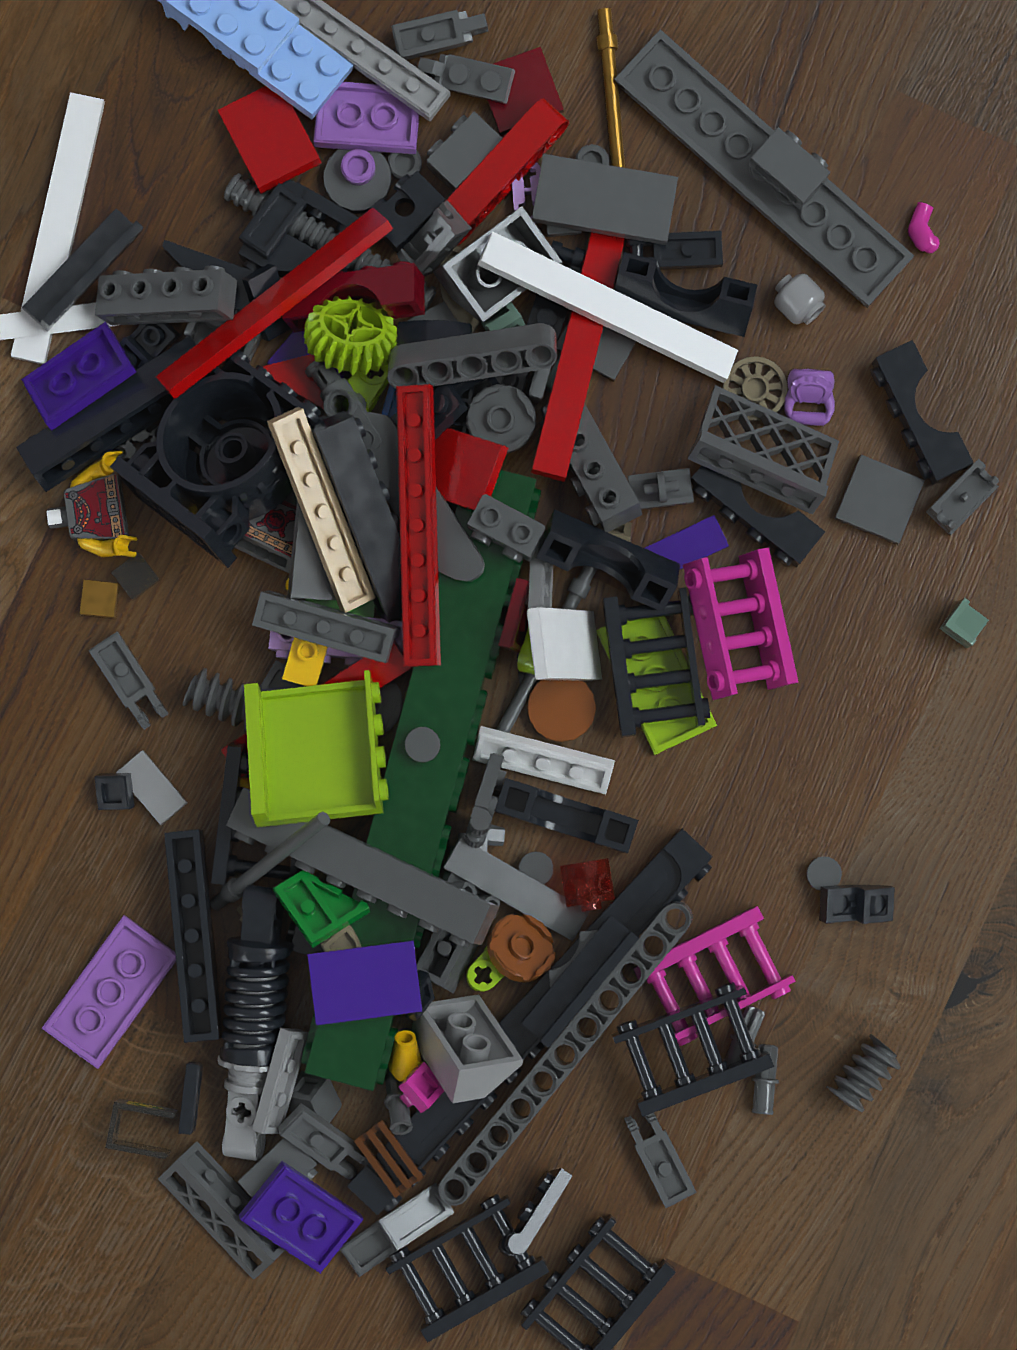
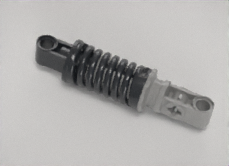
M248 885L243 894L241 936L227 939L230 965L227 966L226 971L232 977L227 978L225 982L226 987L231 990L225 992L224 998L230 1003L225 1004L223 1007L224 1013L228 1016L222 1020V1025L226 1030L221 1033V1038L226 1042L220 1048L218 1064L228 1068V1077L224 1081V1088L228 1090L225 1133L222 1142L223 1155L260 1161L265 1149L266 1135L253 1131L252 1127L279 1031L286 1022L284 1012L287 1009L285 999L288 996L286 986L289 983V977L286 972L290 969V963L286 958L293 951L294 944L281 939L282 917L285 908L274 894V888Z

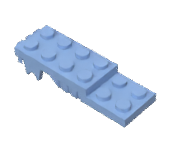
M157 0L162 3L168 19L173 18L183 30H186L189 25L196 28L209 40L215 49L218 48L222 51V54L228 59H233L235 64L243 70L249 71L250 75L311 120L353 70L354 64L300 26L299 18L275 0Z

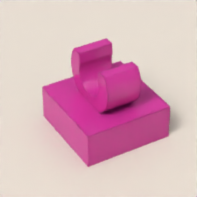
M425 1062L418 1065L398 1086L403 1092L399 1098L407 1107L414 1105L420 1113L429 1109L444 1092V1089Z

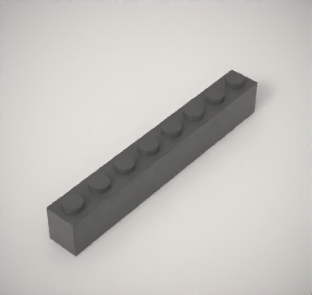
M243 787L226 826L236 830L234 837L251 845L257 840L265 844L266 848L264 851L270 853L307 822L257 828L251 815L250 789ZM329 825L289 855L297 859L296 867L312 874L318 869L327 874L325 879L327 882L343 889L346 884H349L358 889L357 896L372 903H375L378 898L389 904L387 907L388 911L403 918H406L408 913L420 918L419 926L434 933H437L439 928L451 933L450 941L469 948L470 943L482 945L499 906Z

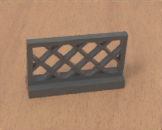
M715 385L711 391L695 443L691 447L687 459L813 515L826 497L829 487L827 486V481L839 441ZM720 400L729 404L734 413L723 416L717 406V401ZM754 415L760 418L765 427L754 430L747 417ZM739 420L745 433L734 435L728 422ZM719 425L725 439L707 432L708 428ZM785 429L791 432L796 441L785 443L779 430ZM770 434L776 447L766 449L759 436ZM750 439L757 453L742 448L739 442ZM816 443L827 448L826 455L816 457L809 444ZM800 447L807 461L797 464L790 450ZM781 453L788 467L774 462L770 456ZM812 467L819 480L816 481L805 476L801 470Z

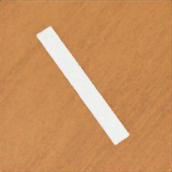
M96 303L73 305L53 325L51 334L94 329L105 321L95 316ZM26 311L0 314V340L39 335V324Z

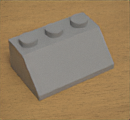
M479 994L431 1002L417 1021L413 1020L411 1031L416 1035L419 1052L452 1103L485 1098L522 1066V1057Z

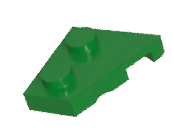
M304 870L274 887V894L312 948L370 913L367 903L362 900L358 902L342 894L341 889L331 884L322 883L318 877Z

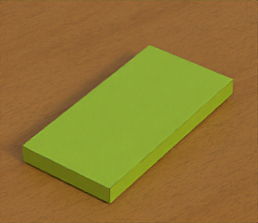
M665 616L627 621V625H621L623 639L629 638L630 642L674 636ZM606 626L596 630V633L610 661ZM681 649L632 655V659L626 660L628 673H634L635 676L688 669L687 661ZM690 683L637 689V693L631 694L632 708L639 707V710L693 703ZM711 712L710 718L705 719V726L696 728L695 717L641 724L642 731L654 755L717 726Z

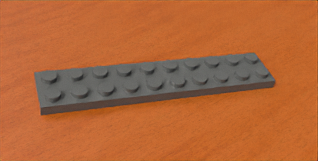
M661 29L614 79L625 93L866 308L873 303L913 259L914 255L829 179L826 180L800 210L749 166L751 157L774 133V130Z

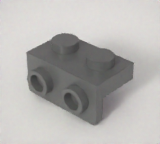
M487 494L481 497L467 523L468 529L473 531L470 537L486 546L493 542L503 547L502 554L518 563L521 562L522 558L530 562L536 551V545L545 530V526L540 522Z

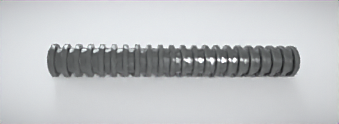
M238 173L228 183L224 192V199L227 202L233 200V204L236 207L243 206L242 209L245 212L250 210L254 217L270 196L271 191L268 190L260 194L257 186L252 184L251 179L244 180L243 175ZM306 211L302 212L288 231V235L298 238L299 241L306 243L309 247L319 250L338 234L335 233V228H326L325 222H316V217L311 216L309 218ZM367 249L345 267L348 270L358 271L365 266L379 268L391 265L390 260L385 259L383 261L380 259L381 255L378 253L373 255L371 254V249ZM424 281L425 311L436 294V287H427L426 281Z

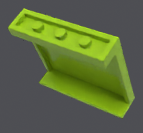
M369 670L364 671L365 680L261 692L258 683L244 684L251 815L257 828L309 822L320 812L327 813L330 819L383 813V801L389 800L387 780L381 779L380 768L386 767L384 746L378 747V735L384 734L382 715L376 714L375 703H381L379 682L372 681Z

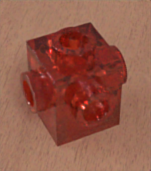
M608 858L560 866L566 907L580 905L581 912L602 909L601 902L615 899Z

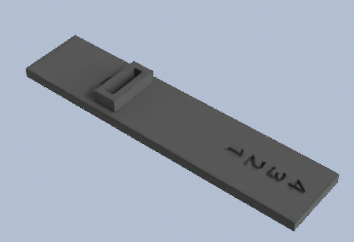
M459 837L443 865V868L520 912L536 918L548 928L571 941L575 939L590 912L483 849L468 846L462 837Z

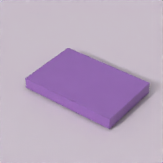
M343 82L316 114L314 147L416 154L420 114L377 84Z

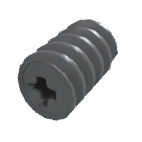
M203 668L192 679L185 694L183 706H187L193 699V710L198 712L206 704L207 716L211 717L219 710V720L224 722L232 715L231 725L237 727L244 720V730L247 732L244 683L236 690H233L232 678H229L223 685H220V674L216 673L211 680H208L207 668Z
M872 1034L869 1037L874 1046L872 1047L864 1043L860 1046L865 1056L862 1057L856 1054L851 1056L856 1067L853 1068L848 1065L842 1067L847 1078L835 1075L833 1079L838 1088L826 1086L847 1106L862 1113L865 1109L860 1099L872 1102L874 1098L869 1089L873 1088L879 1091L883 1089L878 1078L881 1077L889 1081L892 1078L887 1067L898 1070L901 1068L896 1059L897 1055Z

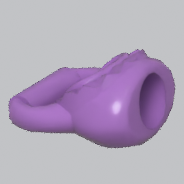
M792 369L788 375V392L784 402L787 418L810 426H824L830 421L835 411V400L832 392L835 379L831 371L816 369ZM795 402L821 403L825 405L826 412L793 411V406Z

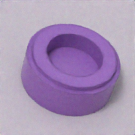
M354 149L345 154L341 161V171L346 181L353 185H364L374 177L376 167L370 153L362 149Z

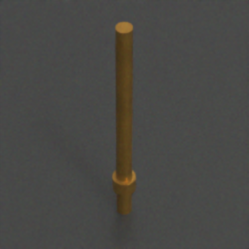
M611 8L598 9L600 35L597 36L598 51L602 53L611 165L625 168L618 84L614 80L617 77L615 51L618 50L617 35L613 34Z

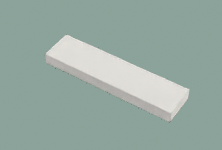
M483 726L480 727L472 759L473 761L487 764L490 754H499L504 756L501 768L605 795L615 762L612 759Z

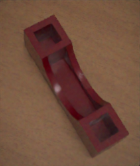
M405 261L396 262L392 266L386 267L365 266L358 271H339L286 312L282 319L293 332L304 331L306 318H308L309 313L314 312V305L323 306L325 299L332 301L335 296H338L343 300L348 295L352 300L367 298L379 302L393 319L425 315L424 276L415 263Z

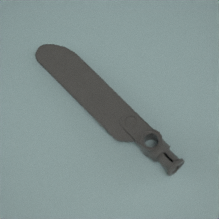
M313 361L306 368L305 374L307 377L313 378L321 390L320 397L324 403L326 415L331 417L342 412V402L344 399H348L349 407L346 412L353 415L354 418L358 417L366 433V436L362 438L366 450L370 449L373 452L378 464V468L375 469L378 481H383L390 495L388 503L400 519L396 424L388 415L367 412L364 397L353 390L346 378H341L334 367L326 369L325 362ZM436 487L438 571L455 580L472 582L484 572L485 563L483 557Z

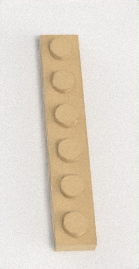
M296 407L267 421L340 611L347 613L375 599L303 408Z

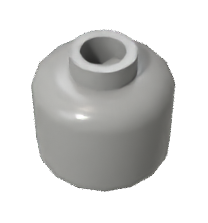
M788 274L775 287L778 294L775 297L774 304L793 324L803 322L806 325L810 324L826 306L823 303L825 298L824 291L806 274H798L795 277Z

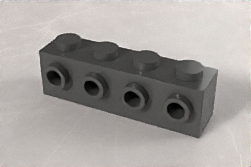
M213 265L205 266L204 270L176 267L173 269V272L144 269L143 273L138 274L117 270L113 272V275L99 276L95 316L112 326L233 320L237 280L226 273L224 268Z
M584 403L569 468L574 477L570 478V482L578 497L585 495L590 504L585 509L593 525L595 526L600 523L605 532H610L641 516L642 511L636 495ZM548 404L540 408L543 419L545 418ZM544 420L541 421V422H539L541 429H542Z

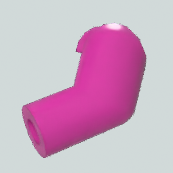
M918 202L908 227V235L918 250L931 254L938 249L940 244L938 237L934 236L928 226L934 208L926 203Z

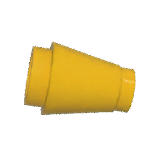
M403 1030L396 1034L388 1065L393 1077L403 1082L418 1065L423 1063L416 1035L409 1030Z

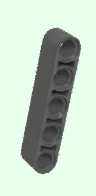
M537 323L401 344L391 349L388 357V382L395 389L396 386L431 384L438 386L543 370L551 367L557 359L556 332L550 325Z

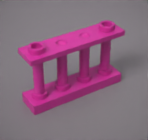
M769 548L757 549L738 556L739 565L710 569L708 557L683 565L684 580L690 595L707 673V685L711 691L712 700L738 694L736 684L766 679L768 690L799 683ZM743 578L747 598L718 603L714 582ZM751 612L755 632L725 637L721 616ZM758 645L762 666L733 671L728 650Z
M754 906L674 946L646 980L648 984L652 983L666 1013L680 1009L664 978L667 975L664 969L677 963L679 968L683 967L699 1001L712 996L695 962L697 960L695 953L705 948H708L710 953L714 952L729 983L734 982L736 987L740 985L745 987L747 994L737 998L740 1009L768 995L773 1000L791 991L789 985L796 982L793 975L789 974L783 978L780 977L757 931L760 928L757 922L764 919L758 906ZM739 932L741 937L745 936L769 984L751 994L726 947L729 944L726 938ZM637 965L632 969L637 979L639 980L641 977V970ZM714 1006L704 1010L709 1025L728 1016L725 1007L719 1009L718 1006ZM685 1018L672 1022L679 1046H683L698 1038L694 1024L688 1025Z

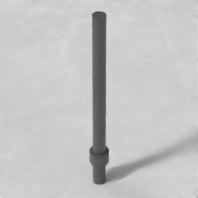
M583 566L577 579H572L567 589L569 594L561 609L576 610L581 599H586L591 589L589 584L597 568ZM525 674L496 730L510 733L538 681L535 675Z
M320 812L240 877L230 879L221 887V892L210 900L211 907L218 911L228 903H234L243 897L245 888L248 885L255 883L330 823L329 815L325 812Z

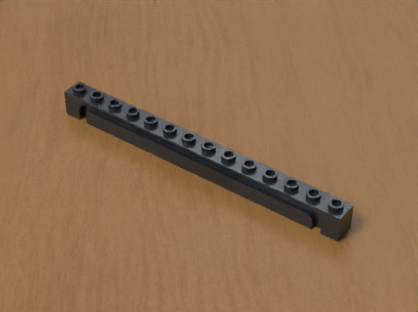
M683 828L680 829L585 931L599 930L609 916L612 915L639 937L663 908L669 903L680 902L688 894L684 887L693 878L699 882L709 872L712 866L708 862L713 856ZM579 938L550 969L564 965L573 957L578 948ZM549 970L499 1022V1025L523 1060L526 1056L532 1060L545 1047L540 1039L524 1027L521 1022L550 989ZM519 1067L504 1082L509 1085L520 1074L522 1069ZM495 1089L485 1098L452 1103L444 1091L429 1109L422 1113L417 1110L411 1116L412 1131L405 1135H395L423 1175L427 1173L423 1166L431 1158L437 1162L448 1151L450 1146L446 1142L456 1132L461 1136L473 1124L474 1120L470 1116L479 1107L485 1111L498 1097L494 1092ZM388 1141L384 1145L409 1179L413 1174ZM378 1151L375 1157L398 1187L402 1184ZM370 1163L364 1166L347 1186L377 1215L383 1209L389 1213L402 1199L400 1195L396 1198L392 1195Z

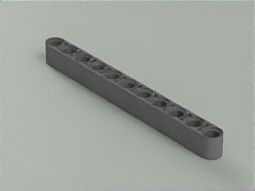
M675 901L662 909L640 936L639 940L462 1154L439 1184L438 1192L444 1203L457 1206L468 1199L688 930L693 921V914L687 904ZM675 908L683 911L686 922L682 927H673L668 923L667 913L669 910ZM657 936L662 940L664 946L660 954H651L646 950L645 940L647 937ZM634 963L639 966L641 977L638 981H629L624 977L623 967L625 964ZM612 990L618 995L619 1004L616 1008H607L602 1004L601 994L603 991ZM588 1017L596 1022L597 1031L595 1034L585 1035L581 1032L579 1028L581 1018ZM565 1044L573 1048L575 1053L573 1061L564 1062L560 1060L557 1055L559 1045ZM543 1071L550 1074L553 1080L551 1088L542 1089L536 1084L535 1075L537 1072ZM521 1098L528 1101L531 1107L529 1115L522 1116L515 1112L513 1107L515 1099ZM499 1125L506 1128L509 1134L508 1141H496L492 1137V1127ZM478 1152L483 1154L487 1161L486 1167L483 1169L473 1167L470 1163L471 1153ZM457 1179L461 1181L465 1188L464 1194L460 1196L452 1194L448 1188L449 1180Z

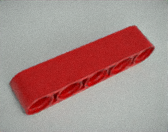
M545 98L538 100L447 199L472 228L458 245L463 243L512 190V182L515 179L519 181L567 129L569 120Z

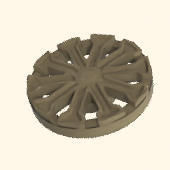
M748 357L738 361L732 366L728 379L723 383V389L736 395H743V398L754 403L757 402L758 405L767 409L768 407L764 399L770 401L775 405L772 411L776 413L785 402L788 388L786 377L780 367L763 357ZM754 363L756 366L753 375L748 368V364ZM765 365L770 367V371L762 376V367ZM737 369L742 370L745 379L735 375ZM773 376H778L780 380L778 383H768ZM729 381L740 385L741 388H729ZM780 390L782 393L780 397H776L769 393V391ZM727 404V406L729 407V409L733 412L731 406H730L729 404ZM754 415L747 417L749 421H761L760 418Z

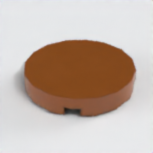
M541 680L530 693L527 709L529 720L539 734L549 740L564 742L575 740L588 730L594 721L596 704L594 694L584 681Z
M511 914L505 916L493 926L487 937V952L491 963L499 973L513 981L524 983L537 980L550 969L555 959V951L553 952L552 946L554 941L551 933L542 922L530 915L523 914L519 916Z

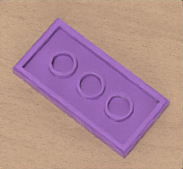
M123 915L42 1029L99 1069L176 963L175 951L126 915Z

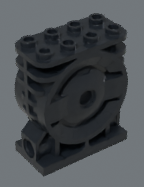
M240 350L225 360L226 364L222 369L217 366L209 372L211 376L200 379L170 403L160 421L155 442L144 443L128 462L118 457L110 466L139 500L227 568L237 559L231 550L250 530L249 520L260 517L276 508L293 490L274 438L258 422L268 425L267 421L296 407L303 408L309 426L324 420L319 416L321 411L307 399L303 403L296 399L297 394L284 382H281L278 386L272 381L274 379L273 376L261 365H257L256 368L252 367L249 364V358ZM222 419L226 423L221 425L218 421ZM195 446L201 449L200 456L193 451ZM199 463L202 474L212 486L203 485L199 474Z

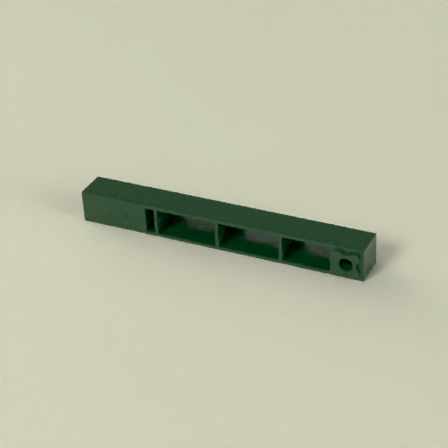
M501 470L491 497L535 519L541 497V489L536 488L537 479ZM457 505L455 516L470 537L473 531L468 529L467 523L474 511ZM472 537L470 539L483 557L485 563L484 572L472 582L455 580L439 572L441 666H419L413 668L384 779L387 780L389 800L383 801V813L374 814L367 839V844L438 878L452 826L446 825L449 812H457L470 763V758L464 757L467 745L474 746L488 696V691L482 690L485 678L492 680L501 647L499 642L504 623L500 621L503 612H508L516 578H519L523 565V558L518 563L503 555V547L493 542L486 546ZM415 728H430L440 739V751L429 762L420 763L414 761L406 752V737ZM354 888L352 899L358 902L362 900L370 908V913L351 924L362 947L412 940L414 941V947L419 948L421 946L425 928L418 925L420 918L409 913L406 918L398 916L387 910L388 903L378 898L375 903L369 902L357 896L358 889ZM314 1012L301 1063L307 1065L305 1073L374 1091L377 1084L383 1085L387 1074L395 1036L398 1033V1028L392 1027L395 1015L316 1025Z

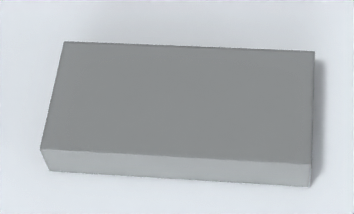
M144 750L116 772L131 773L133 793L160 825H163L188 803Z

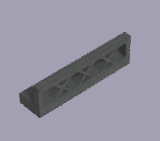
M271 590L260 593L252 626L383 663L388 662L393 641L399 637L401 630L400 626L350 612L345 613L339 609L307 600L290 598L285 594Z
M197 1141L158 1178L253 1280L285 1251L240 1220L238 1215L249 1203L251 1197ZM175 1171L186 1181L187 1187L181 1186L172 1176ZM199 1200L205 1201L210 1207L211 1212L205 1211L200 1206ZM223 1225L228 1226L234 1232L235 1237L229 1236L224 1231ZM247 1251L253 1252L262 1263L257 1266L247 1255Z

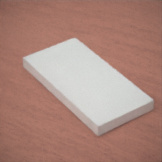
M543 607L527 609L536 680L594 681L602 679L594 611Z

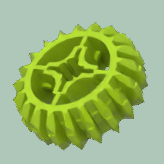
M349 295L343 300L338 296H335L332 301L325 299L323 306L314 305V312L309 313L308 318H306L304 343L308 347V353L315 356V362H325L326 369L334 367L338 369V373L349 371L352 376L356 371H360L364 375H367L369 370L378 372L381 366L388 364L391 349L397 345V327L393 324V318L386 316L384 309H376L375 302L367 304L363 302V298L352 300Z

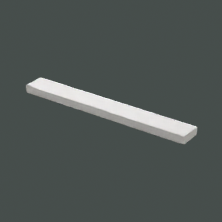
M70 92L22 306L71 255L105 105L104 99ZM39 324V335L14 338L11 357L42 365L46 363L53 335L51 334L52 328L47 332Z
M495 232L489 235L478 262L479 266L722 383L728 379L738 352L737 349Z

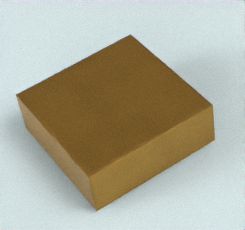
M83 580L80 614L116 618L119 584Z

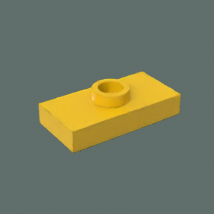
M294 637L282 679L304 686L318 685L328 647Z

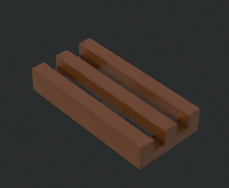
M383 1119L354 1140L395 1198L424 1177ZM379 1130L383 1132L413 1174L409 1179L375 1134ZM367 1139L372 1141L401 1181V1185L398 1187L395 1185L364 1141Z

